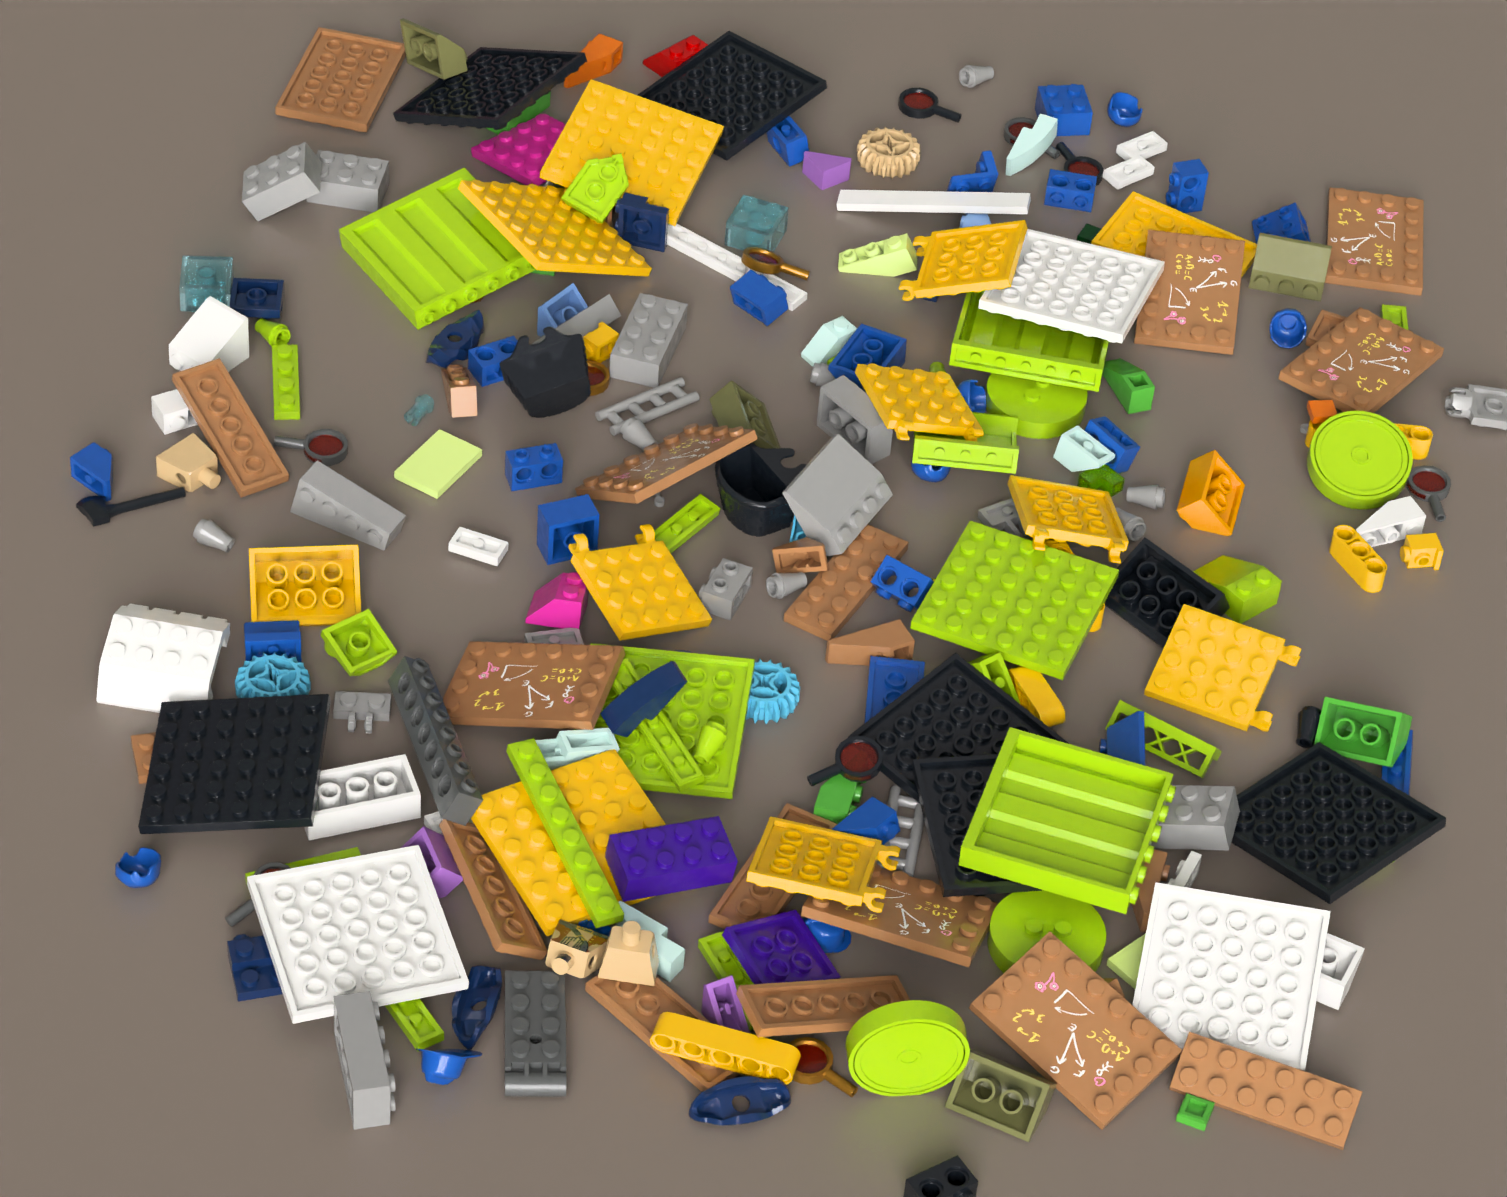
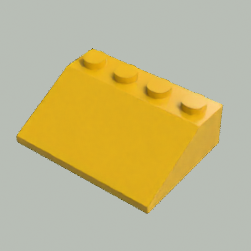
M358 545L249 548L251 622L298 620L299 626L334 625L361 612Z

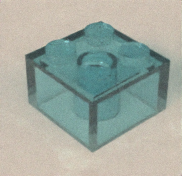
M743 195L726 222L724 245L740 250L748 247H758L774 252L787 231L789 208L777 203Z
M182 257L179 286L180 311L196 312L210 296L229 307L234 278L233 257Z

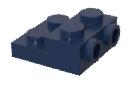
M624 193L622 199L618 198L615 212L619 213V218L616 219L614 227L618 231V235L632 246L665 252L667 247L669 208L648 204V197Z
M233 278L230 308L245 317L280 318L284 300V280Z
M240 934L235 936L233 940L227 941L228 960L238 1002L283 994L264 935L249 937L246 934Z

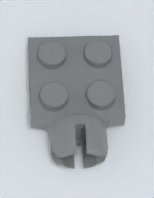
M1468 384L1467 388L1451 387L1449 389V392L1453 394L1446 397L1445 410L1447 415L1457 418H1468L1471 425L1507 430V389Z

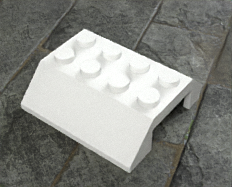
M136 604L122 605L113 615L100 660L97 703L160 713L162 702L212 700L211 683L221 646L227 647L230 636V623H227V619L209 616L203 619V615L181 612L178 615L176 611L160 608L149 610L148 606Z

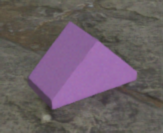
M805 151L802 173L821 190L849 180L852 158Z
M733 975L704 984L701 1010L704 1017L713 1024L749 1033L742 1005L736 995L737 988Z

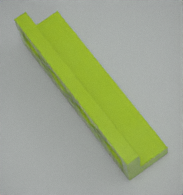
M1119 700L1105 730H1107V727L1117 723L1121 714L1128 717L1142 710ZM1144 712V729L1148 727L1153 729L1157 737L1156 741L1145 743V750L1204 778L1212 760L1218 761L1222 751ZM1160 733L1167 737L1161 738ZM1175 740L1179 742L1181 752L1170 756L1166 754L1163 743ZM1158 744H1159L1160 750H1158V749H1156V748H1154V747H1152V746H1155V745H1158ZM1184 745L1187 746V747H1189V748H1191V749L1185 750ZM1199 752L1206 756L1199 770L1190 766L1188 754ZM1183 756L1185 763L1178 760L1177 758Z

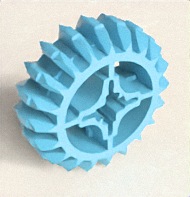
M263 652L262 657L259 658L253 655L251 661H244L243 667L238 669L235 679L237 698L309 695V690H311L310 675L308 670L305 669L304 663L298 662L296 657L288 658L286 653L278 656L276 652L273 655L267 656Z
M759 658L758 662L755 663L746 720L753 718L754 723L758 720H763L767 724L772 719L777 723L780 717L787 719L789 713H794V709L800 699L799 682L796 674L791 672L790 667L783 668L781 662L773 664L771 659L768 662H762Z

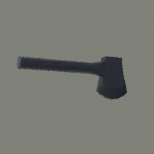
M179 487L106 505L105 496H88L80 500L76 507L94 527L109 523L110 518L118 514L185 497L186 494L184 487Z

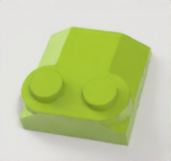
M369 609L323 629L320 635L324 640L326 653L336 658L349 676H361L384 665L397 654V650Z

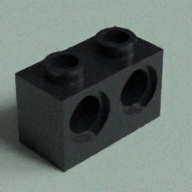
M957 1155L906 1179L903 1197H976L978 1180Z

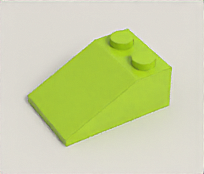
M1222 555L1193 571L1224 593L1230 606L1225 614L1235 622L1242 624L1277 604L1282 580L1262 565Z

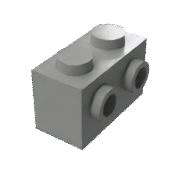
M725 558L721 560L718 567H713L708 583H704L699 591V599H702L701 602L709 614L731 621L751 588L752 567Z

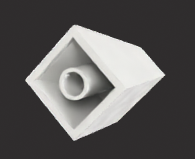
M208 297L169 344V362L177 370L183 371L220 358L229 372L249 358L248 318L215 298Z

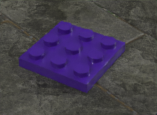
M797 910L725 928L722 934L754 984L840 979L841 977Z

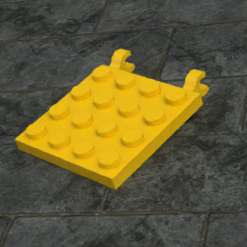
M1020 220L933 231L931 236H916L913 240V246H922L917 249L916 255L924 256L917 280H903L900 282L899 290H908L903 293L902 299L910 301L915 296L916 298H933L941 295H957L959 293L981 292L991 289L1001 290L1011 287L1028 228L1026 221Z
M873 363L868 365L857 364L856 376L886 428L894 429L899 440L909 441L910 437L907 431L963 436L967 441L976 442L977 438L983 437L982 427L948 373L943 371L927 372L922 369L909 370L898 366L883 367Z
M1010 475L1007 484L1025 534L1033 537V549L1045 551L1044 540L1052 538L1061 543L1070 541L1085 547L1092 545L1103 547L1109 550V562L1121 563L1120 552L1126 551L1129 541L1108 491Z
M640 525L643 534L635 535L638 544L589 551L588 539L585 534H574L573 538L576 543L569 544L568 546L573 554L570 561L619 641L710 625L712 621L710 614L663 540L655 541V532L652 525Z
M1183 604L1147 683L1144 695L1246 732L1250 725L1268 732L1272 724L1273 714L1267 711L1256 710L1278 660L1291 666H1297L1301 648L1293 645L1285 646L1286 639Z
M770 816L749 867L746 881L761 887L770 886L783 889L788 893L811 895L820 900H834L847 906H861L862 902H864L871 911L880 913L883 910L884 903L877 902L874 898L884 899L887 890L880 887L871 888L868 885L877 860L881 862L884 868L896 870L898 861L891 860L888 856L898 857L901 849L897 846H884L881 840Z

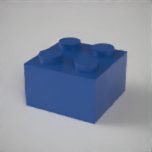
M1083 85L1038 86L1035 103L1037 117L1043 114L1057 118V136L1090 134L1093 111Z
M589 494L538 505L537 546L547 565L571 560L573 554L568 546L569 544L576 543L573 538L574 534H585L588 539L589 551L598 550L600 514Z

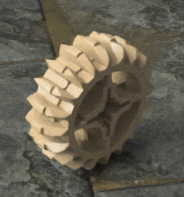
M884 127V129L875 128L874 131L868 130L867 134L862 135L857 145L858 162H860V167L865 168L868 173L873 172L874 176L881 175L882 178L887 176L891 179L894 176L902 178L903 174L910 175L911 171H915L920 161V144L917 143L916 138L911 136V133L905 134L903 129L898 131L895 128L887 129Z

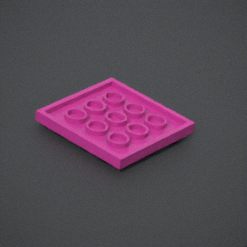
M539 114L527 122L518 124L510 131H503L499 135L489 140H484L472 147V157L524 185L535 184L539 186L547 182L539 178L540 171L566 124L548 114Z

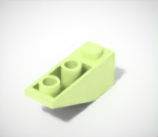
M906 233L892 236L879 242H871L858 248L847 249L839 253L838 269L840 272L895 277L916 271L918 256Z

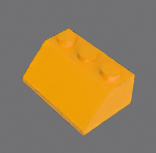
M1213 450L1190 461L1176 511L1181 519L1185 520L1193 529L1230 536L1233 533L1245 484L1218 452Z

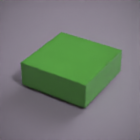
M1186 1093L1176 1121L1205 1131L1215 1103Z

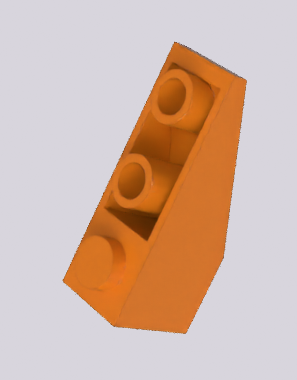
M599 33L581 51L585 53L587 62L581 65L578 71L571 73L565 78L564 87L570 88L611 73L622 62L623 42Z

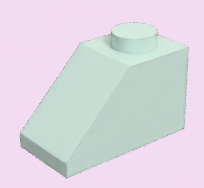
M843 316L823 324L802 351L801 357L812 367L814 363L821 364L823 362L827 364V360L840 352L857 328Z
M1077 425L1061 435L1053 458L1071 472L1097 469L1113 460L1115 454Z

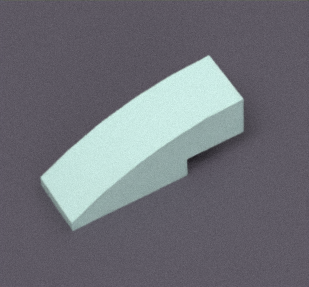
M1040 114L1033 129L1022 128L1007 157L1006 175L1011 176L1023 170L1048 149L1057 136V118Z
M609 728L559 731L556 739L535 740L550 770L608 750L615 749L618 753L620 749L614 734Z
M619 901L618 903L624 912V918L622 922L616 923V925L623 927L625 922L635 921L639 923L641 930L654 933L659 958L657 974L671 982L684 968L685 949L667 939L668 928L626 903Z

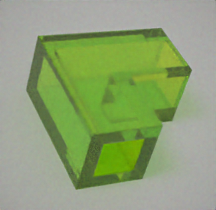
M1104 464L1097 469L1086 470L1079 474L1077 486L1108 491L1112 497L1123 490L1125 478Z

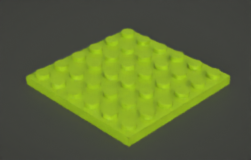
M970 520L912 618L910 629L984 654L1001 652L1005 661L1063 680L1118 578L1119 569L1044 545L1045 551L1035 550L1031 540Z
M590 643V645H606V644ZM623 646L625 650L624 659H629L640 678L662 665L674 661L688 681L662 711L692 757L696 751L701 727L706 725L708 721L719 723L727 730V740L711 758L709 764L702 765L696 762L705 775V781L682 792L678 791L638 727L628 737L614 734L620 748L618 754L642 790L733 799L755 659ZM612 687L601 712L617 698ZM601 714L594 729L609 728Z

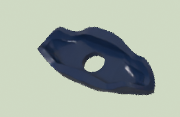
M480 310L460 318L453 324H448L440 334L436 335L429 347L426 363H433L439 367L446 368L455 360H467L468 350L478 346L479 338L484 331V321ZM455 335L459 336L461 340L453 342L448 338Z
M481 965L472 966L468 976V989L456 991L452 1002V1027L459 1041L467 1050H471L494 1016L502 989L500 968ZM481 1001L487 1002L483 1009L478 1011L472 1010L476 1003Z
M754 1076L733 1078L701 1092L690 1106L689 1117L694 1121L715 1125L753 1123L769 1118L787 1108L791 1104V1094L786 1084L779 1079H764ZM737 1096L745 1097L749 1102V1109L744 1112L735 1110L732 1100Z

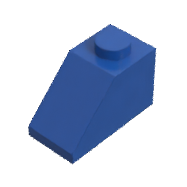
M93 442L70 457L71 477L98 496H105L107 502L112 497V454L107 449H103Z
M872 796L832 828V830L881 840L882 845H884L900 832L897 812Z

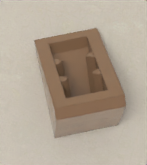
M808 537L772 549L776 573H806L828 571L829 569L824 544Z

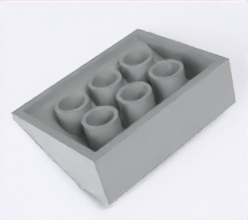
M834 434L782 492L806 537L823 543L826 556L842 554L893 495L881 472L839 434Z

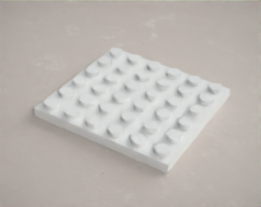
M1027 229L1011 287L1001 290H985L979 300V309L987 310L990 313L1008 315L1014 319L1032 321L1038 325L1057 327L1063 331L1081 333L1087 337L1105 339L1112 343H1123L1161 276L1165 262Z
M419 845L247 877V886L293 1024L334 1016L333 996L370 991L372 1003H378L380 1007L468 989L469 980Z
M1155 882L1133 1006L1182 1051L1189 1032L1305 1071L1331 911Z

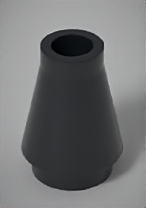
M1305 706L1298 713L1296 743L1300 747L1310 748L1316 737L1321 710L1317 707Z

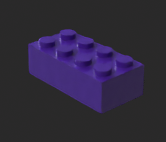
M719 816L611 834L605 852L606 861L623 902L731 883L738 863Z

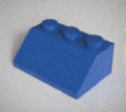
M861 324L829 364L828 370L835 379L842 375L846 376L866 393L855 374L857 364L868 365L873 363L883 367L898 366L901 368L905 363L907 339Z
M1137 711L1107 727L1105 739H1100L1099 753L1145 765L1144 711Z

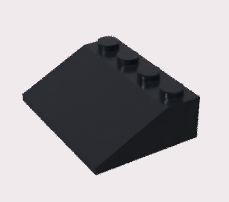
M1144 538L1117 568L1119 569L1118 578L1105 601L1107 608L1162 648H1164L1183 604L1220 617L1230 608L1224 593L1147 538Z

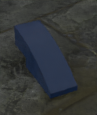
M670 661L627 688L600 714L613 734L628 737L645 718L653 720L688 681L674 661Z

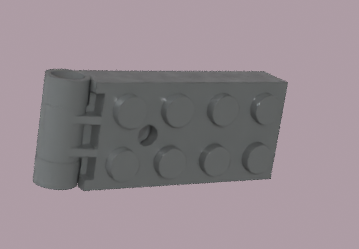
M505 970V1096L566 1097L565 974L559 975L554 971Z

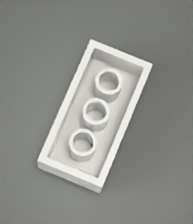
M406 754L322 770L320 773L313 827H304L308 840L421 818V794Z

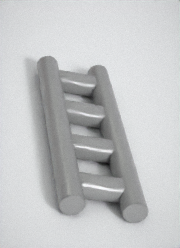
M679 377L595 412V416L598 421L608 418L614 424L609 428L610 433L615 436L620 434L622 425L627 421L618 415L623 411L629 409L635 415L634 418L636 420L640 419L644 424L699 401L700 398L696 391L689 394L684 392L681 387L685 386V381L682 377ZM671 392L677 399L666 403L660 396ZM651 401L656 408L645 412L639 405Z
M894 785L890 788L887 806L896 812L898 806L912 808L915 811L913 818L897 815L899 827L911 829L910 837L895 836L886 842L884 846H897L907 850L905 859L888 857L891 860L898 861L896 869L903 870L909 876L914 877L924 817L921 804L910 796L901 795V788ZM877 860L876 864L884 868L881 862Z

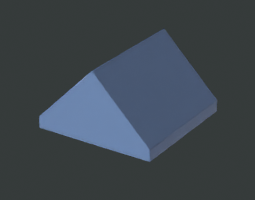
M574 283L568 285L538 307V336L542 337L544 335V328L549 326L556 328L588 307Z

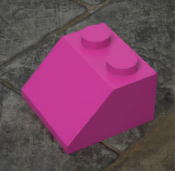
M563 572L535 591L525 623L562 629L577 628L580 630L588 604L589 590L577 572Z

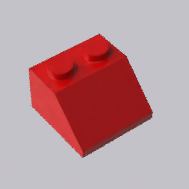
M691 35L644 59L643 65L663 77L708 46V44L695 35Z

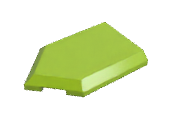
M622 153L608 158L587 160L561 199L567 205L594 221L603 223L616 205L618 198H621L629 186Z

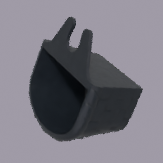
M551 326L543 329L546 337L542 342L530 344L527 335L521 336L512 355L500 362L499 366L505 383L510 387L512 393L523 404L524 409L528 411L531 417L544 418L561 414L580 405L590 396L591 388L586 348L581 334L564 335Z
M750 443L716 461L715 477L724 513L728 520L731 521V524L743 533L762 537L790 527L794 513L782 492L807 465L800 464L795 468H786L781 464V460L795 455L793 449H764L756 446L754 443Z

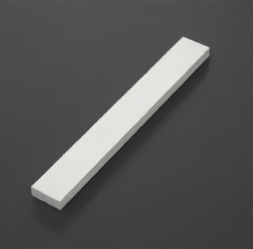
M840 190L837 210L1028 214L1031 196L1030 193Z
M668 224L667 245L734 281L739 280L749 270H752L742 263L741 257L679 224H676V226ZM753 270L759 275H764L775 286H780L785 290L789 310H795L807 300V292L773 274H765Z

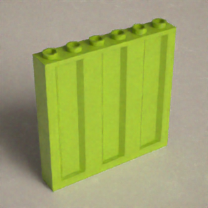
M465 168L339 229L342 248L417 330L536 270L460 192L458 187L461 180L472 181L475 179Z
M985 290L966 293L952 342L949 365L1099 392L1109 341L1097 337H1087L1073 331H1063L1057 327L1038 325L1035 322L1024 319H1014L1011 316L1000 313H990L987 310L979 309V300Z
M1009 727L961 845L959 866L1127 914L1130 903L1135 905L1140 888L1136 887L1137 883L1143 884L1147 872V867L1144 864L1145 862H1151L1155 848L1151 844L1152 842L1157 843L1162 829V826H1159V822L1165 823L1169 810L1166 802L1172 803L1176 790V786H1172L1174 774Z

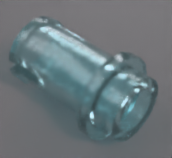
M426 394L418 396L415 399V404L404 414L406 422L410 423L414 418L415 420L411 425H418L419 421L427 413L433 411V399Z

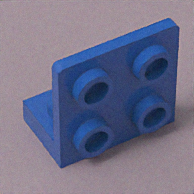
M982 151L980 159L976 163L975 173L952 176L947 192H992L998 177L992 151Z
M1296 202L1252 221L1256 244L1258 243L1259 233L1311 242L1307 222Z
M298 620L244 623L246 661H251L253 655L260 658L263 652L267 656L273 655L276 652L278 656L286 653L288 658L296 657L298 662H302L301 631Z

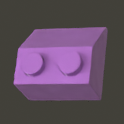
M423 826L401 848L419 845L439 899L446 897L463 881V878L444 839V835Z

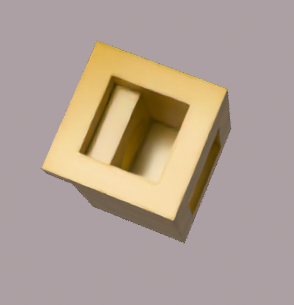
M604 322L598 323L597 329L583 336L586 358L599 363L609 359L619 333Z
M1436 533L1406 535L1404 545L1400 548V558L1402 562H1405L1407 568L1433 567V570H1439L1444 550Z

